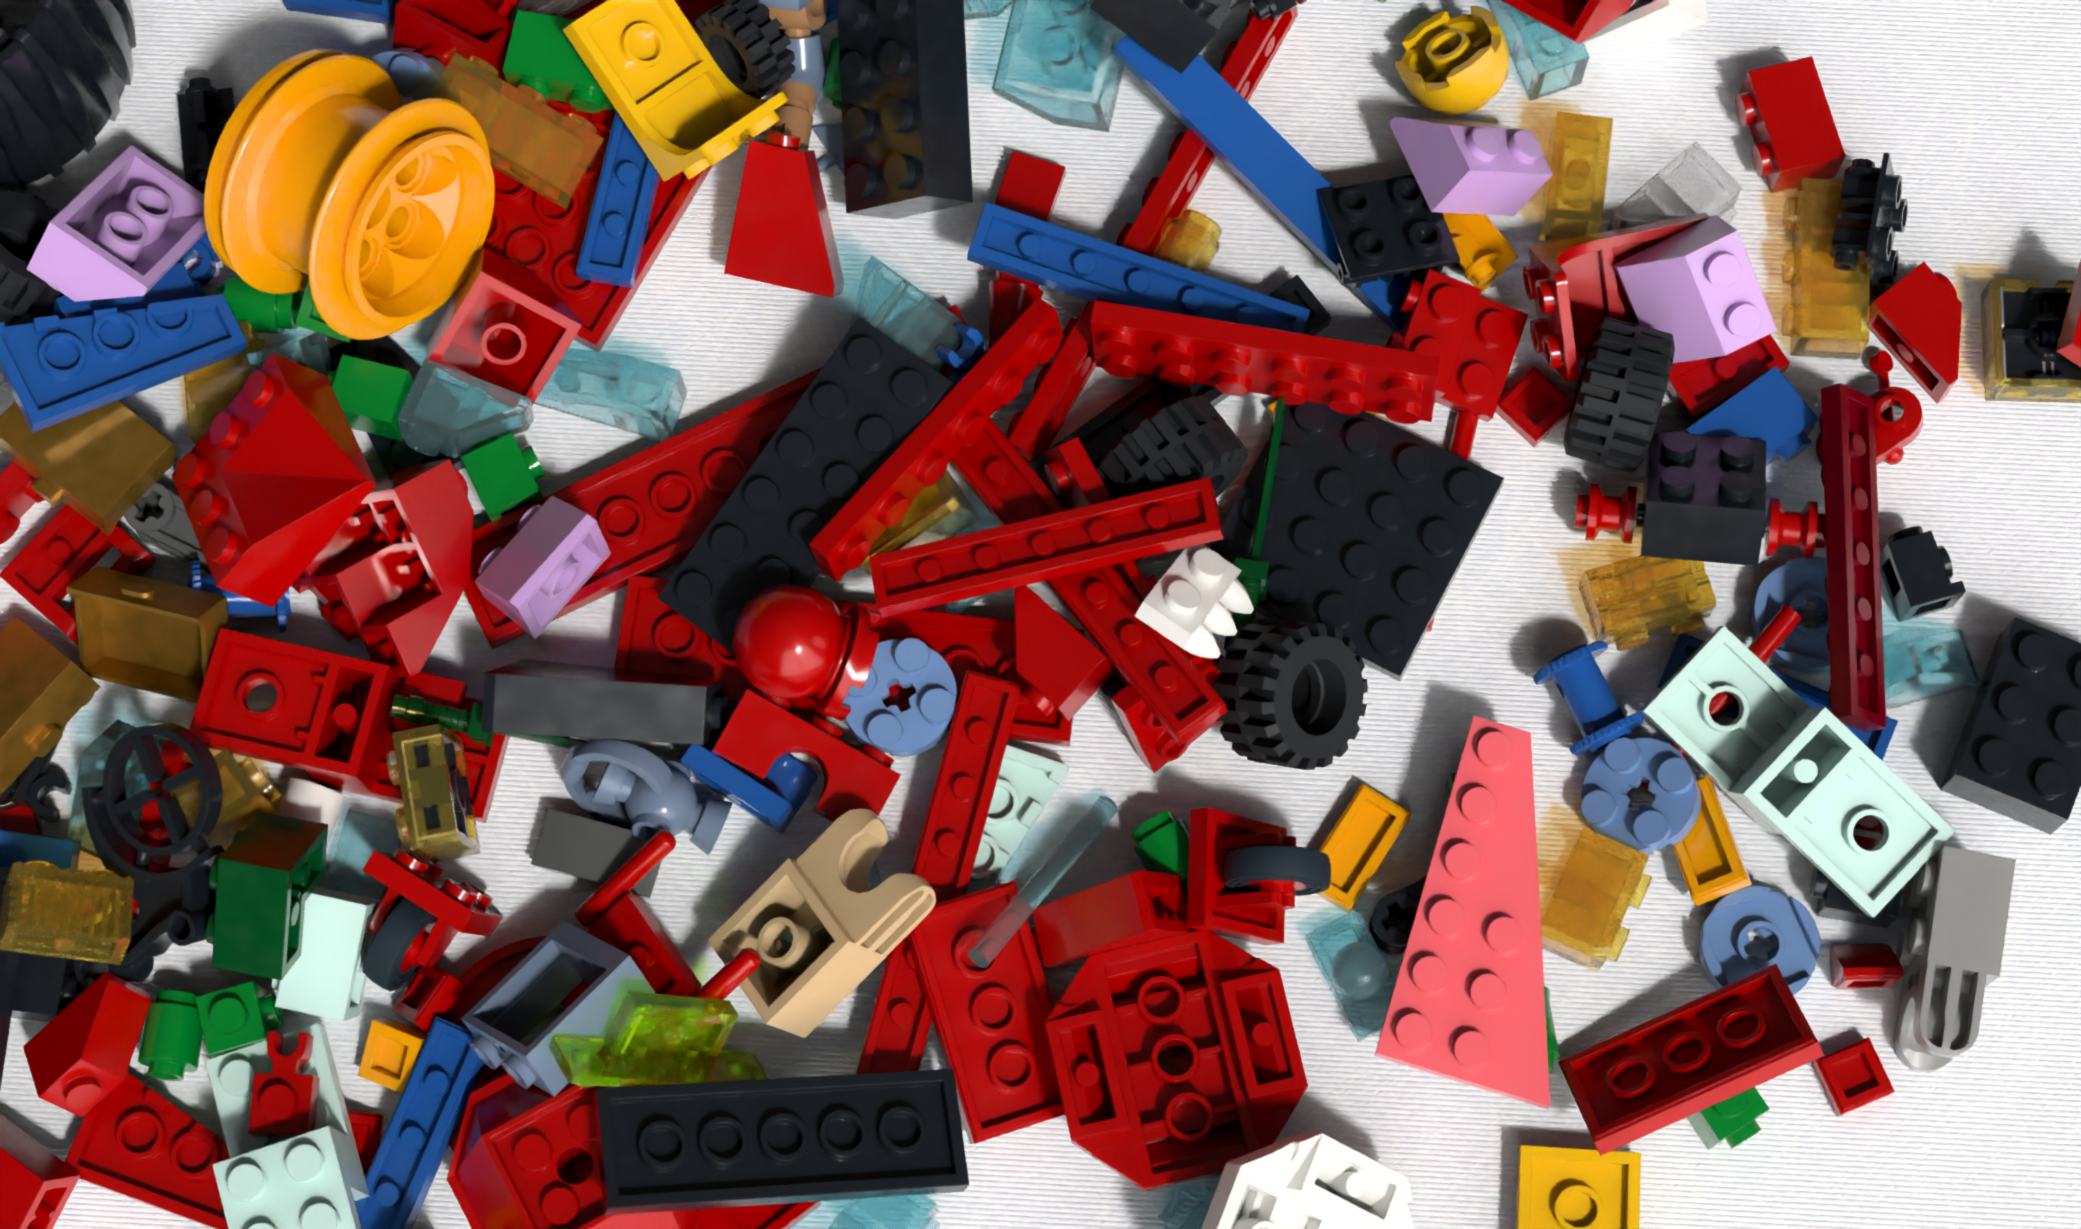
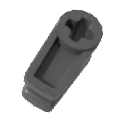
M154 483L124 514L127 523L136 530L139 537L146 543L189 564H191L194 558H200V569L211 574L181 498L163 485ZM150 510L158 513L162 510L164 511L159 519L153 516L145 518Z

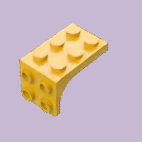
M607 0L563 29L664 182L682 171L689 180L709 166L716 164L737 150L741 144L778 122L780 118L775 109L789 101L783 91L769 99H757L737 88L721 71L675 0Z
M1520 1145L1518 1147L1515 1229H1639L1641 1153L1610 1151L1600 1156L1598 1150Z

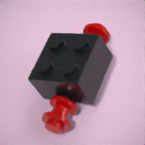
M1681 431L1670 433L1653 432L1647 454L1643 503H1638L1637 510H1635L1637 487L1628 486L1621 497L1604 496L1599 484L1590 483L1589 494H1578L1575 528L1586 529L1585 540L1594 541L1600 530L1618 531L1623 543L1632 544L1634 521H1636V527L1642 528L1641 556L1758 566L1761 541L1764 535L1765 555L1774 556L1780 545L1798 546L1804 559H1812L1815 548L1825 549L1826 546L1823 536L1825 514L1818 513V502L1808 501L1802 512L1784 511L1779 498H1770L1767 519L1765 521L1766 441L1750 440L1741 436L1727 438L1700 436Z

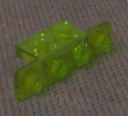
M628 991L604 1039L554 1035L548 1046L567 1081L581 1087H631L771 1079L754 1052L722 1049L739 1016L729 1000Z

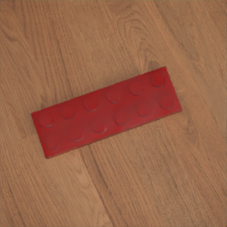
M1094 300L1090 325L1095 366L1103 368L1111 375L1123 378L1134 377L1136 374L1155 376L1169 385L1178 387L1191 386L1193 383L1215 386L1220 392L1232 396H1244L1249 392L1271 395L1276 401L1278 396L1285 397V404L1302 405L1305 401L1326 404L1332 410L1342 414L1354 415L1362 411L1385 414L1388 419L1403 424H1413L1419 420L1432 422L1440 356Z

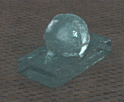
M1356 909L1305 934V940L1354 1036L1360 1042L1382 1030L1395 979L1389 970L1385 955L1378 948L1362 915Z

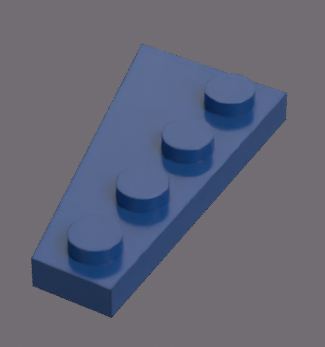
M218 294L149 303L148 307L144 309L121 312L117 311V307L93 310V315L66 319H59L58 315L33 318V323L5 326L4 322H0V371L33 433L245 352L248 342L224 295Z

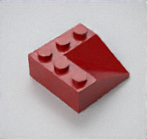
M273 352L261 367L248 377L242 390L224 412L219 413L214 418L210 429L191 452L182 457L176 470L171 475L216 586L272 608L377 485L327 376Z

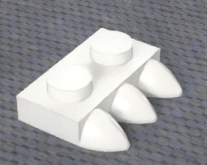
M1200 544L1183 550L1144 599L1135 617L1191 654L1204 658H1218L1220 651L1212 633L1235 636L1237 629L1229 611L1251 614L1254 608L1245 587L1237 579L1242 570L1225 560L1215 551Z

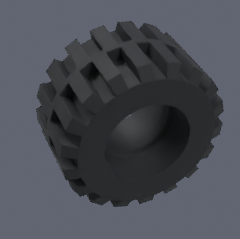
M0 185V322H4L5 326L33 323V318L51 316L55 298L65 296L26 269L49 222L60 211L57 208L52 209L45 204V200L36 195L32 197L27 195L22 189L11 187L10 190H7Z
M1606 316L1596 325L1566 426L1563 441L1566 455L1632 473L1642 464L1657 423L1673 363L1675 345L1672 334Z
M1199 395L1171 403L1146 418L1128 432L1107 453L1096 471L1108 490L1111 500L1210 477L1217 498L1240 473L1248 458V450L1205 396Z
M1282 618L1258 619L1257 624L1249 623L1241 629V638L1233 637L1226 646L1229 654L1226 659L1220 658L1216 669L1221 672L1219 682L1214 683L1213 689L1226 703L1228 711L1217 719L1223 722L1220 733L1224 740L1233 742L1232 750L1239 756H1245L1247 760L1302 770H1314L1315 767L1324 768L1332 764L1333 756L1341 757L1348 750L1347 741L1348 739L1356 738L1360 730L1357 724L1359 717L1365 716L1367 704H1363V695L1365 692H1368L1367 679L1362 678L1361 672L1365 668L1362 656L1354 655L1356 645L1351 638L1343 637L1342 630L1324 623Z

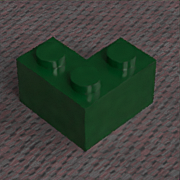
M259 812L243 831H237L232 844L223 854L216 855L209 878L210 888L217 890L216 908L210 914L206 929L207 943L213 944V968L282 980L301 956L305 901L324 878L328 824Z

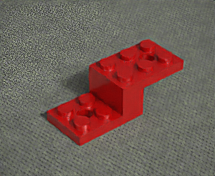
M224 628L219 629L189 729L208 748L304 769L319 785L408 806H411L409 793L412 791H409L407 788L406 772L403 773L402 759L404 756L401 741L427 737L396 729L393 725L394 718L389 717L392 698L394 694H402L404 683H401L389 665ZM263 684L276 687L277 700L272 708L261 713L249 710L247 700L254 688ZM465 697L462 709L472 711L473 703L483 704V701ZM455 731L452 740L456 741L463 749L459 751L456 759L457 768L461 777L467 776L473 815L465 816L466 819L486 823L510 737L494 734L492 745L488 747L473 744L472 739L466 737V733ZM400 748L398 750L399 764L390 765V750Z

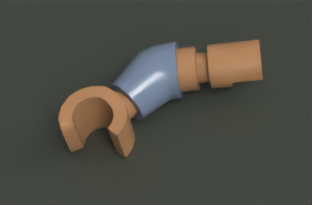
M814 0L800 11L768 7L770 19L777 18L782 25L778 29H784V32H780V34L788 35L791 44L786 46V48L793 51L795 55V60L791 62L795 66V72L791 74L792 77L772 90L775 95L783 91L789 101L775 109L780 120L773 124L770 129L771 131L801 137L799 147L806 149L809 148L812 131V114L815 112L816 104L821 102L824 97L823 87L826 75L820 33L811 29H820L824 25L827 16L828 0Z

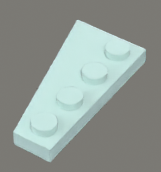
M1006 745L966 895L994 887L1069 772V765Z

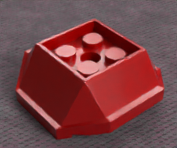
M1198 930L1090 955L1045 1021V1029L1071 1143L1143 1192L1222 1174L1226 1162L1274 1144L1308 1087L1280 970L1268 962L1252 956L1209 930ZM1178 1047L1185 1050L1191 1057V1068L1186 1073L1178 1076L1165 1073L1160 1068L1157 1060L1165 1049Z
M607 1045L555 1097L534 1084L528 1089L523 1088L508 1073L471 1092L447 1175V1181L471 1228L698 1229L704 1209L604 1215L593 1095L597 1088L672 1084L661 1062ZM578 1155L591 1157L593 1160V1170L589 1178L579 1184L566 1183L563 1177L566 1163Z

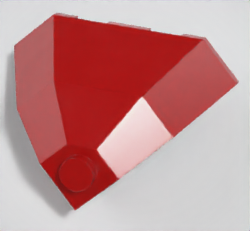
M450 459L421 463L375 479L377 485L291 585L299 594L309 589L324 604L321 607V616L347 642L358 637L364 643L370 655V661L389 665L397 678L412 677L421 671L470 580L474 511L467 497V483L462 474L453 467Z

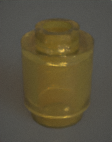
M1186 209L1179 218H1173L1150 257L1205 274L1220 248L1218 239L1222 234V230L1216 222L1206 215Z

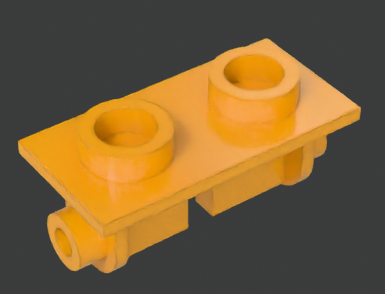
M1443 213L1460 257V262L1457 264L1464 271V277L1467 280H1471L1477 288L1482 289L1481 292H1484L1519 255L1487 215Z

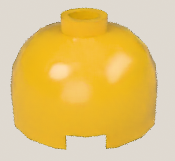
M1470 6L1471 14L1460 15L1454 18H1450L1447 10L1439 12L1420 23L1404 38L1402 44L1406 52L1400 61H1395V68L1418 104L1440 115L1464 114L1483 108L1499 92L1508 77L1510 50L1498 21L1492 12L1479 6Z

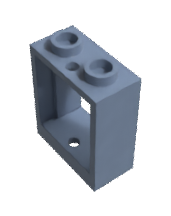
M562 921L461 1019L475 1037L470 1043V1047L487 1066L495 1070L499 1065H502L506 1072L523 1088L528 1089L534 1084L555 1097L657 997V994L629 954L566 921ZM582 981L591 985L528 1047L519 1043Z

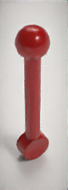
M1881 350L1872 354L1869 358L1870 367L1877 374L1879 390L1890 387L1888 372L1893 368L1890 354ZM1892 406L1885 409L1882 414V418L1889 422H1894ZM1903 448L1890 455L1884 461L1890 465L1901 462L1904 456Z

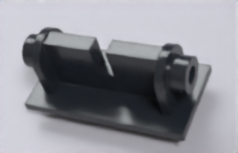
M198 77L189 80V88L184 91V94L178 95L185 182L204 194L209 165L215 147L226 123L235 110L232 87L216 89L211 86L210 79Z

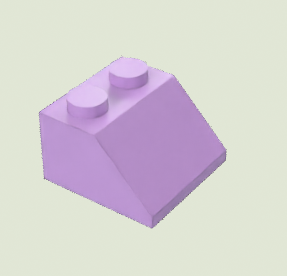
M1394 116L1389 122L1431 212L1515 216L1553 175L1542 153L1540 143L1534 137L1532 131L1528 129L1480 121Z
M1717 215L1613 265L1638 325L1673 335L1675 345L1673 363L1726 356L1777 331L1738 231Z
M552 495L543 506L539 504L534 505L524 514L517 525L516 530L518 533L504 549L497 547L487 555L478 569L480 576L475 580L484 598L534 639L538 637L611 555L597 521L584 511Z

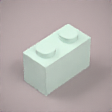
M316 887L305 901L301 956L282 980L272 979L273 990H278L275 1007L342 1022L360 1015L367 976L363 973V965L369 947L375 938V935L367 931V927L377 911L381 900Z

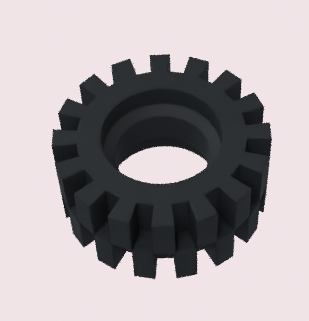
M723 0L696 20L695 24L698 27L694 30L725 76L747 95L761 99L792 77L791 74L795 72V66L791 63L795 60L794 52L786 48L791 42L788 35L780 34L778 28L782 26L777 18L771 20L768 17L770 10L764 4L757 7V0Z

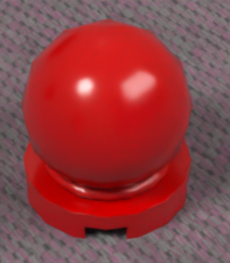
M786 583L766 588L746 603L736 621L733 641L734 654L739 668L747 680L756 688L774 698L795 701L814 695L816 697L815 709L817 713L842 721L851 711L850 705L842 703L850 687L854 686L862 689L870 671L880 633L870 630L869 626L872 623L878 622L881 613L854 604L846 614L842 615L833 600L807 586Z

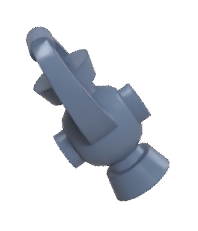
M600 739L575 745L570 748L560 768V775L564 780L568 793L582 809L607 824L632 830L633 835L643 843H646L659 830H667L674 836L685 830L690 834L689 841L709 855L721 833L732 806V802L708 798L705 803L697 802L698 797L690 780L691 774L684 765L671 760L662 761L650 751L624 741ZM590 761H606L608 763L596 789H593L583 779V775Z

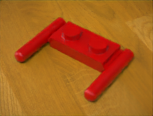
M659 830L574 911V915L583 926L589 929L587 933L631 956L657 994V997L641 1012L649 1023L656 1025L658 1028L657 1034L660 1039L668 1046L673 1047L760 966L761 959L754 949L743 948L702 986L640 896L634 895L631 891L676 846V839L671 832Z

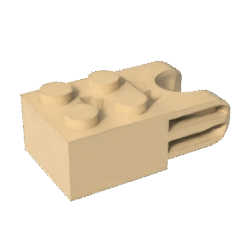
M852 809L842 814L796 861L788 858L708 939V942L725 965L743 948L748 947L757 951L761 959L760 966L739 986L767 1025L806 1038L931 912L936 903L935 892L927 880L913 874L896 873L888 877L876 888L869 890L868 877L871 867L888 842L886 827L872 810Z

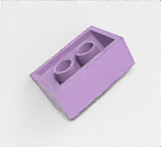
M130 145L49 222L26 269L74 302L144 296L207 232L204 217V194Z

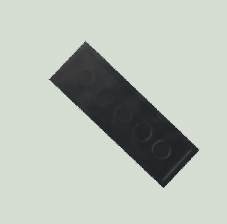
M859 316L657 598L734 654L735 625L746 603L766 588L786 583L807 587L812 585L821 570L810 549L809 543L951 392L955 385Z
M954 1069L597 1088L593 1095L604 1215L964 1192L969 1186Z

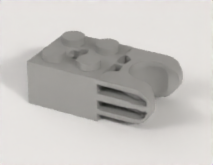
M1943 846L1907 882L1904 906L1912 908L1910 928L1909 930L1903 929L1901 931L1896 949V956L1901 965H1904L1894 1036V1049L1897 1057L1908 1068L1919 1072H1934L1948 1064L1953 1057H1957L1970 1049L1975 1043L1979 1033L1985 987L2000 977L2016 859Z

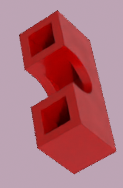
M749 689L746 690L711 753L761 783L774 761L779 757L789 753L808 755L819 764L824 775L823 792L812 810L813 812L831 822H834L842 814L852 809H869L879 816L901 774L890 769L894 762L891 757L867 744H863L860 751L839 740L843 731L828 721L813 715L808 723L788 712L792 703L787 699L774 698L761 690L758 694Z

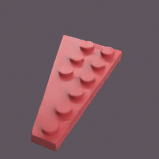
M1473 716L1374 1056L1549 1109L1551 1104L1531 732Z

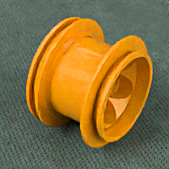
M334 49L305 51L288 58L267 72L248 91L226 123L215 147L205 185L204 217L208 238L218 258L251 287L269 294L284 295L305 290L309 278L315 307L321 318L331 329L350 339H379L426 318L442 306L462 284L479 255L490 227L495 198V183L489 146L479 121L461 104L449 99L435 97L413 101L403 106L393 79L387 71L374 61Z

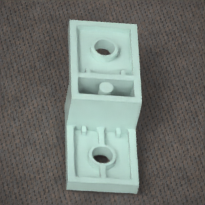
M1719 626L1639 710L1766 832L1782 834L1868 917L1874 918L1955 832L1940 815L1826 707H1809L1725 626ZM1724 691L1731 693L1739 704L1737 718L1726 726L1714 722L1709 712L1711 699L1717 693ZM1872 815L1881 822L1883 837L1875 848L1864 850L1855 842L1853 830L1859 819Z
M320 1023L283 1034L282 1053L284 1056L291 1055L296 1051L299 1032H307L314 1036L312 1054L309 1061L303 1067V1074L315 1075L320 1078L315 1130L293 1138L254 1137L248 1134L254 1073L272 1074L273 1062L267 1053L268 1040L205 1060L230 1159L212 1164L228 1229H362L354 1201L369 1197L370 1195L325 1026Z

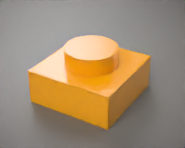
M386 1017L373 1019L358 1076L403 1093L428 1034Z

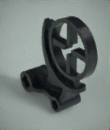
M157 723L142 726L124 734L115 743L108 755L103 772V785L82 787L85 820L94 848L112 878L135 899L139 907V917L134 924L102 939L85 943L78 949L74 957L73 968L76 979L85 990L106 971L131 984L143 982L150 976L153 970L154 958L164 954L172 943L185 946L206 940L208 920L211 912L216 908V890L211 889L209 884L210 871L216 855L225 852L222 845L210 848L206 842L220 816L223 800L222 780L214 756L206 744L192 731L173 723ZM153 735L163 736L179 745L189 756L194 766L167 779L168 773ZM134 748L147 781L153 783L164 780L162 787L165 791L180 789L199 780L201 805L198 818L191 831L177 797L171 796L160 799L163 793L158 787L143 790L126 799L124 787L125 770ZM158 800L157 807L171 843L159 841L146 833L137 823L132 812ZM193 849L197 854L193 861L182 868L167 867L150 860L152 855L167 856Z

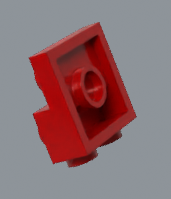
M1428 269L1418 281L1415 279L1409 281L1399 306L1400 311L1407 313L1400 333L1392 331L1385 347L1440 356L1435 402L1459 412H1470L1478 416L1480 420L1488 422L1494 416L1529 314L1480 296L1482 290L1480 288Z

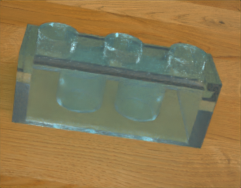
M1013 0L992 86L993 93L1056 125L1109 132L1125 66L1112 51L1127 34L1090 8L1093 0Z

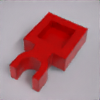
M268 1031L267 1053L273 1062L272 1074L254 1073L248 1134L254 1137L293 1138L315 1130L320 1078L315 1075L303 1074V1067L309 1061L313 1048L314 1036L309 1033L299 1032L296 1051L291 1055L284 1056L282 1053L284 1036L278 1032Z

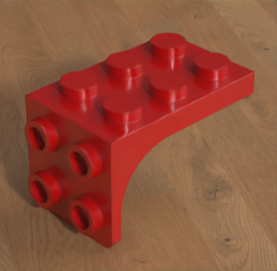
M1704 212L1528 247L1531 265L1523 267V280L1528 298L1530 300L1535 299L1538 319L1530 321V334L1535 352L1537 354L1542 353L1550 369L1555 368L1566 382L1579 380L1577 360L1586 356L1594 329L1605 316L1638 325L1613 265L1710 218V216Z

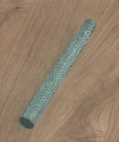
M1100 796L969 950L968 955L973 963L979 967L986 968L1117 813V805L1112 799Z

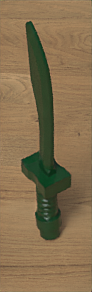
M1278 396L1274 409L1248 559L1235 557L1234 566L1242 570L1237 579L1249 594L1254 610L1251 614L1232 613L1237 633L1235 636H1225L1223 650L1226 651L1225 659L1229 654L1226 646L1233 637L1241 638V629L1249 623L1254 624L1258 600L1265 601L1269 562L1259 560L1281 441L1285 397Z
M394 694L389 711V717L402 719L403 723L418 726L419 723L429 724V726L463 732L466 733V737L472 739L473 744L488 747L492 745L494 734L569 750L575 745L588 742L563 736L481 731L483 704L473 703L472 711H467L466 709L453 708L452 706L440 705L438 703L433 704V702L429 701L426 702L424 697L409 694L407 697Z

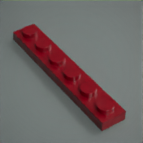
M1842 383L1821 388L1822 412L1819 416V426L1823 437L1821 481L1824 487L1825 499L1823 536L1826 542L1827 575L1824 580V587L1828 597L1829 622L1826 644L1830 653L1831 683L1828 690V701L1831 713L1843 724L1867 733L1886 728L1874 399Z

